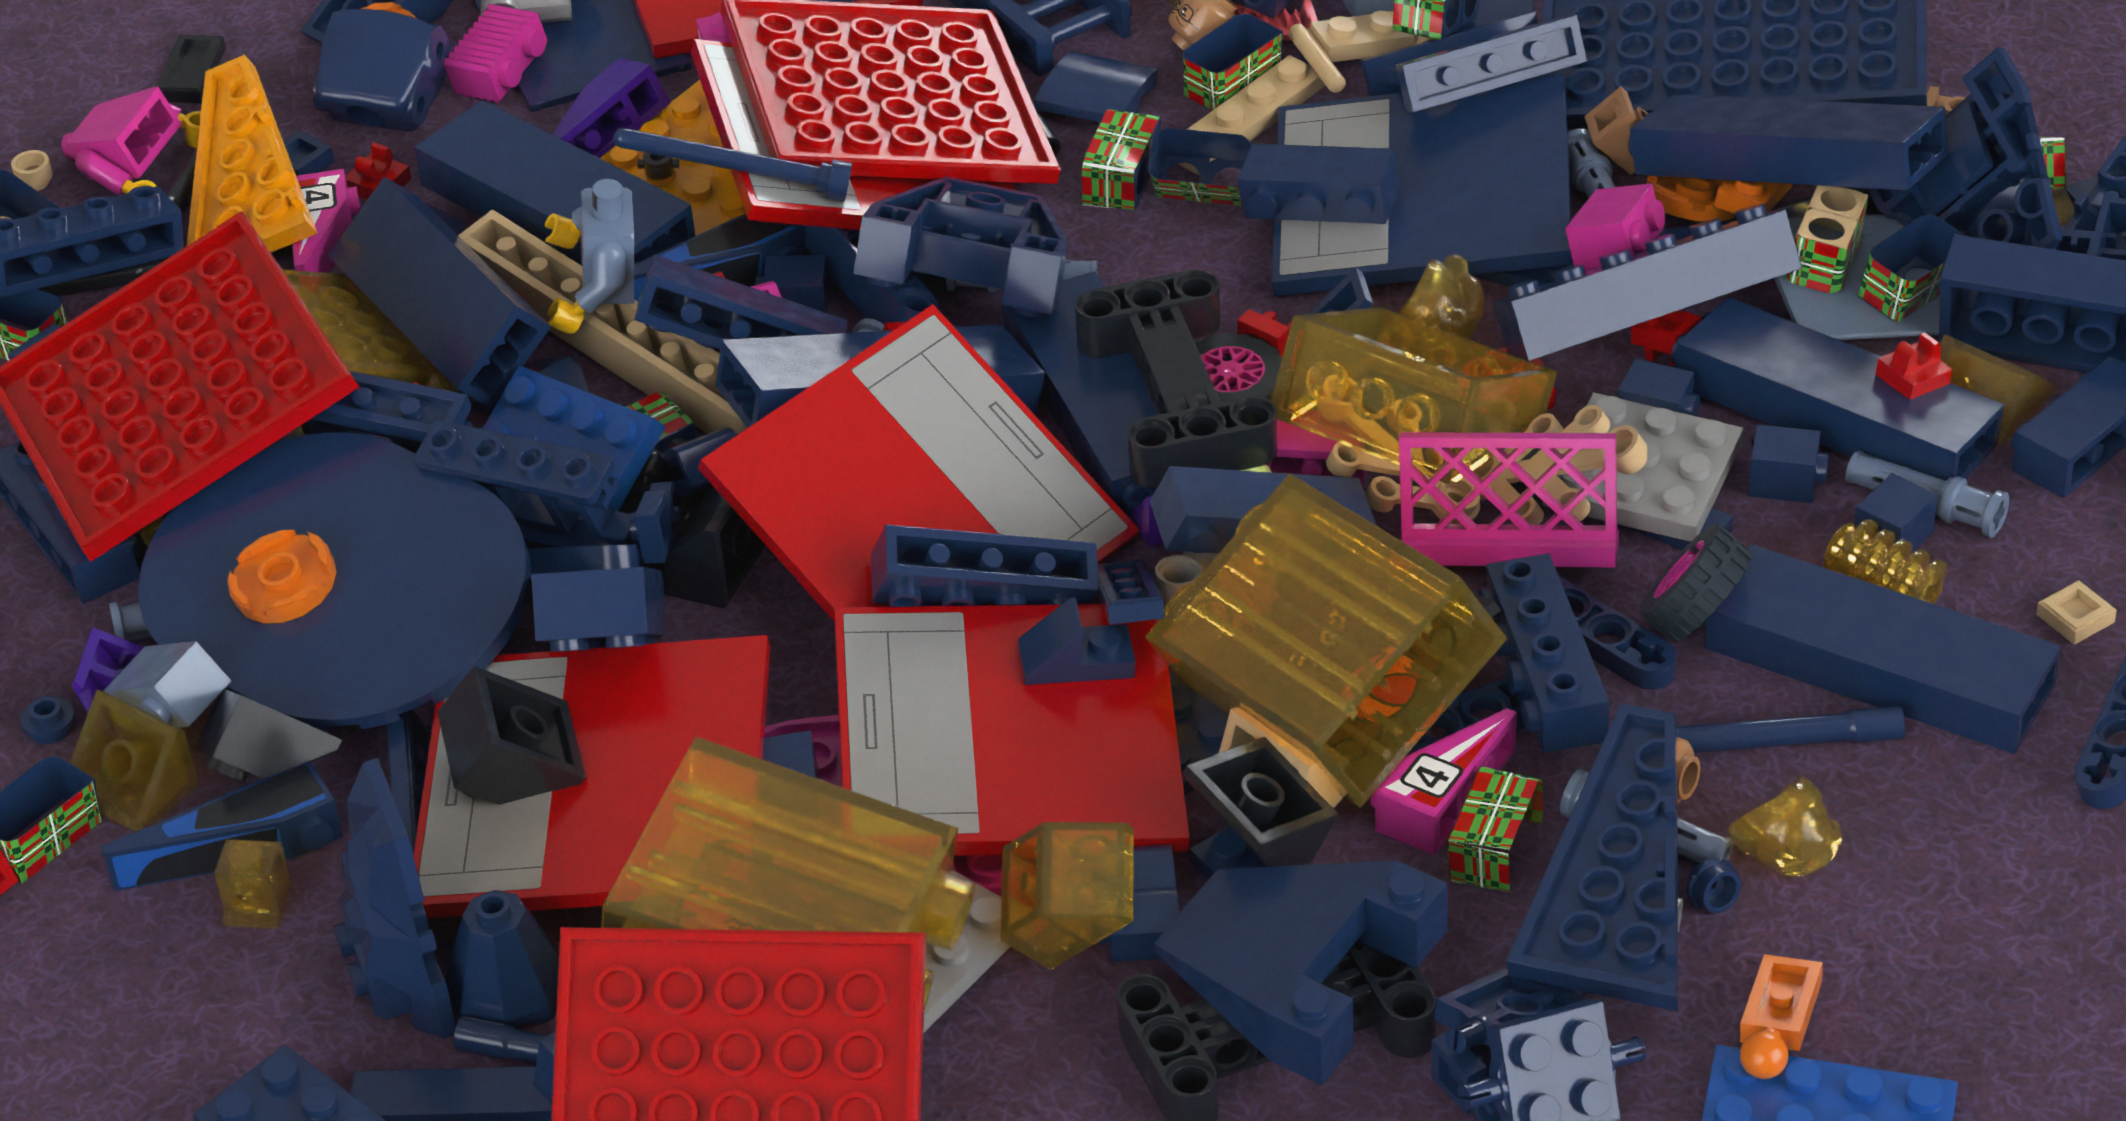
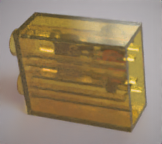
M1291 473L1264 503L1253 507L1244 515L1236 529L1235 536L1192 584L1180 589L1170 599L1164 611L1165 618L1160 619L1145 636L1187 686L1228 715L1232 708L1240 707L1316 762L1338 793L1360 808L1507 640V637L1461 577Z
M696 736L603 904L601 928L918 932L926 934V943L952 951L965 927L974 898L975 884L951 876L958 833L957 827ZM925 968L924 1010L934 979V971Z

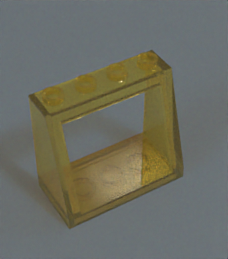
M1382 307L1294 315L1271 401L1276 406L1278 420L1400 466V432L1524 433L1533 419L1546 413L1558 371ZM1412 448V464L1425 476L1431 478L1447 462L1433 448ZM1449 448V449L1455 454V453H1456L1458 450H1460L1461 448ZM1472 448L1461 461L1473 471L1494 455L1487 448ZM1453 467L1439 481L1446 484L1455 483L1461 480L1463 476Z

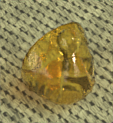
M1458 254L1448 256L1442 263L1431 259L1410 299L1386 324L1389 331L1404 342L1408 341L1416 347L1428 350H1450L1465 343L1475 333L1483 317L1485 307V295L1481 283L1468 273L1469 269L1466 260Z
M1803 776L1796 778L1775 798L1740 817L1728 827L1727 831L1729 838L1732 839L1737 848L1744 854H1749L1759 865L1771 871L1792 877L1807 876L1825 867L1835 857L1842 840L1840 825L1834 819L1828 817L1827 809L1822 801L1823 795L1809 779Z

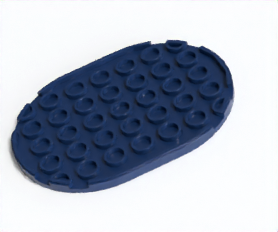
M339 432L307 434L271 444L168 513L149 543L142 562L138 587L139 605L143 620L156 645L197 641L231 680L224 690L242 695L321 731H328L329 726L359 725L362 730L402 720V713L417 708L433 700L434 704L445 700L452 694L473 666L485 669L494 660L515 631L525 609L523 599L527 583L531 580L529 550L520 527L508 507L490 490L475 481L418 468L413 460L416 453L381 438L364 434ZM280 530H295L297 535L309 536L307 532L318 535L328 545L334 557L337 571L333 588L322 603L304 616L284 623L262 624L246 618L235 606L227 583L229 572L231 570L232 574L234 573L235 568L239 564L236 558L243 549L260 537Z

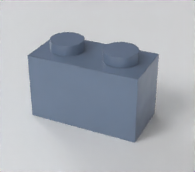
M197 641L145 646L103 692L115 704L113 711L116 716L132 729L189 727L231 680Z

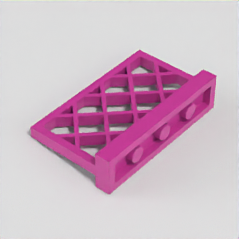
M1400 432L1399 462L1402 531L1400 565L1486 566L1489 563L1549 553L1555 567H1616L1619 552L1616 433ZM1412 448H1433L1447 462L1428 479L1412 464ZM1449 448L1461 449L1454 454ZM1472 448H1487L1501 461L1483 479L1461 461ZM1502 448L1515 449L1511 453L1507 454ZM1527 448H1541L1554 461L1537 480L1515 461ZM1556 448L1568 450L1562 455ZM1580 449H1604L1605 467L1591 480L1587 479L1569 462ZM1453 467L1474 486L1456 505L1435 486ZM1506 468L1513 472L1528 487L1510 505L1488 486ZM1561 468L1582 487L1564 506L1542 487ZM1604 479L1605 494L1596 487ZM1413 480L1421 486L1414 494ZM1426 493L1430 494L1448 511L1437 524L1414 523L1413 505ZM1480 493L1502 512L1490 524H1476L1462 511ZM1534 493L1555 512L1544 525H1530L1516 512ZM1590 494L1605 508V525H1583L1570 511ZM1455 518L1461 524L1449 523ZM1507 519H1509V520L1512 521L1514 524H1503V523H1504ZM1563 519L1568 525L1556 524Z

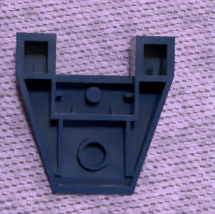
M945 176L874 202L869 206L862 216L853 274L865 276L868 283L881 287H893L896 283L903 284L910 272L915 271L1004 289L1002 305L1014 307V311L1023 316L1041 317L1044 313L1052 314L1059 301L1069 243L1042 195Z
M1397 860L1217 869L1153 943L1154 952L1271 1062L1322 1086L1354 1047L1353 999L1321 983L1356 941L1414 968H1418L1448 931L1447 883Z

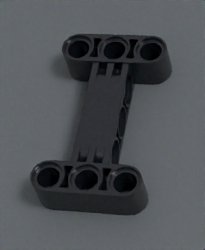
M1200 269L1188 270L1093 289L1077 297L1075 301L1078 349L1081 353L1095 358L1131 352L1157 413L1155 416L1136 420L1127 431L1130 478L1134 483L1142 487L1157 488L1169 466L1245 470L1266 465L1275 459L1278 453L1276 406L1272 401L1258 396L1220 402L1193 340L1212 335L1221 325L1219 279L1215 274Z
M1356 941L1321 984L1353 999L1354 1032L1373 1026L1385 1047L1399 1057L1415 1058L1428 1053L1432 1049V1039L1436 1037V1021L1434 1020L1436 997L1420 969ZM1150 974L1133 975L1119 985L1116 996L1121 1041L1166 1121H1217L1219 1114L1217 1080L1270 1062L1263 1053L1205 999L1180 1007L1168 985L1161 978Z

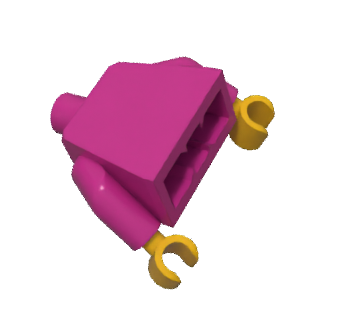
M158 86L95 106L74 132L64 135L61 144L62 151L67 159L75 161V165L81 174L91 181L98 182L117 195L129 193L132 189L140 186L156 187L152 181L140 180L133 183L132 179L142 176L178 128L185 129V143L189 147L196 148L201 111L184 115L181 113L182 108L168 103Z

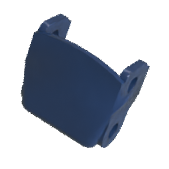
M349 9L332 12L322 41L319 70L313 87V103L318 111L328 112L334 120L339 122L412 132L418 129L425 121L429 108L443 85L446 75L444 58L449 57L451 50L450 39L441 25H430L404 14L372 9Z

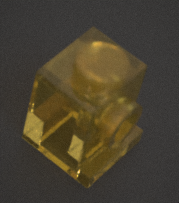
M226 839L214 872L224 907L223 926L278 929L292 889L281 842Z

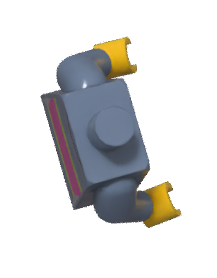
M601 179L593 185V188H585L581 191V206L572 212V219L553 213L545 221V227L553 230L550 236L545 239L547 243L565 249H572L577 244L581 233L583 287L575 293L576 301L574 304L557 297L548 309V315L552 317L548 324L566 334H574L578 331L586 311L592 313L602 304H634L632 191L628 188H623L616 180Z

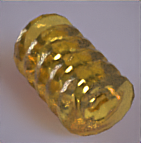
M1871 519L1861 522L1857 527H1855L1854 523L1849 522L1834 533L1825 552L1824 568L1932 604L1936 603L1947 574L1948 567L1945 561L1936 559L1929 564V552L1918 549L1912 553L1913 546L1910 541L1901 539L1895 543L1896 537L1894 532L1888 529L1878 532L1877 522Z

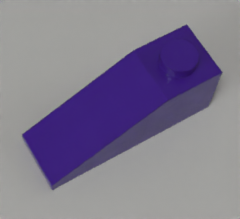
M618 58L585 85L552 135L601 158L616 146L613 136L618 129L626 128L638 131L644 123L660 113L671 101L650 64Z

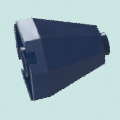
M493 890L472 898L462 915L445 976L452 1006L454 1004L459 1019L462 1016H469L512 1025L518 1030H522L523 1024L536 1020L537 1026L553 1020L557 1011L559 952L551 938L518 895Z

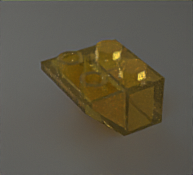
M1043 822L1003 847L1000 940L1051 970L1133 922L1134 828L1127 823Z

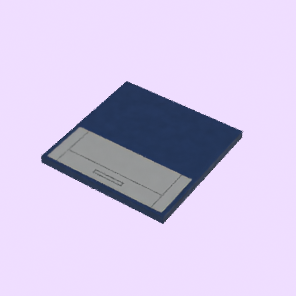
M1564 74L1529 78L1417 112H1406L1402 93L1279 107L1277 144L1392 148L1395 151L1401 188L1386 224L1274 220L1272 260L1274 296L1333 290L1355 268L1363 272L1367 286L1573 264L1565 230L1571 222L1567 96Z

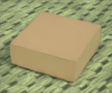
M2078 580L2038 602L2036 615L2075 645L2115 623L2117 610Z

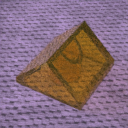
M1945 334L1940 342L1941 361L1952 369L1951 384L2005 404L1997 444L2000 447H2003L2013 437L2017 428L2024 421L2029 420L2056 393V385L2028 370Z
M96 690L70 763L95 779L99 813L137 832L159 822L199 785L186 733L184 730L105 691Z

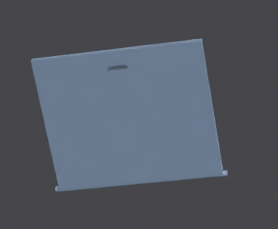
M1884 214L1865 215L1860 247L1841 291L1825 293L1796 285L1788 281L1785 274L1774 278L1792 322L1838 340L1916 337L1925 332L1930 336L1939 335L1940 295L1898 323L1858 297L1871 249L1905 227L1897 219L1887 218ZM1788 218L1794 239L1803 218ZM1809 223L1808 226L1814 236L1825 240H1835L1844 234V232ZM1925 268L1910 269L1905 275L1906 280H1917L1931 270Z

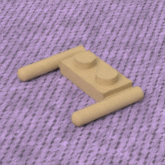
M1376 11L1372 14L1352 17L1336 16L1330 20L1310 22V28L1307 29L1302 24H1295L1288 31V37L1327 88L1333 93L1342 91L1345 88L1346 81L1332 62L1374 57L1433 40L1428 37L1394 31L1392 24L1394 11Z

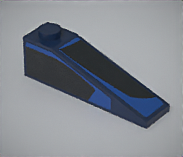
M745 213L655 255L711 274L722 271L725 279L751 287L755 286L756 276H764L766 256L805 255V229L795 224L751 221L747 219ZM654 255L634 264V300L638 301Z
M310 761L253 782L100 848L110 884L114 891L293 859L312 850L323 848L328 843L342 838L343 833L335 799Z

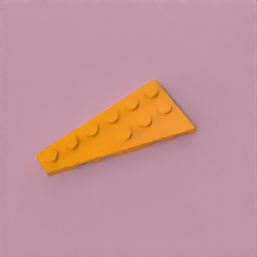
M245 55L205 71L186 246L242 211L270 252L318 234L256 67Z

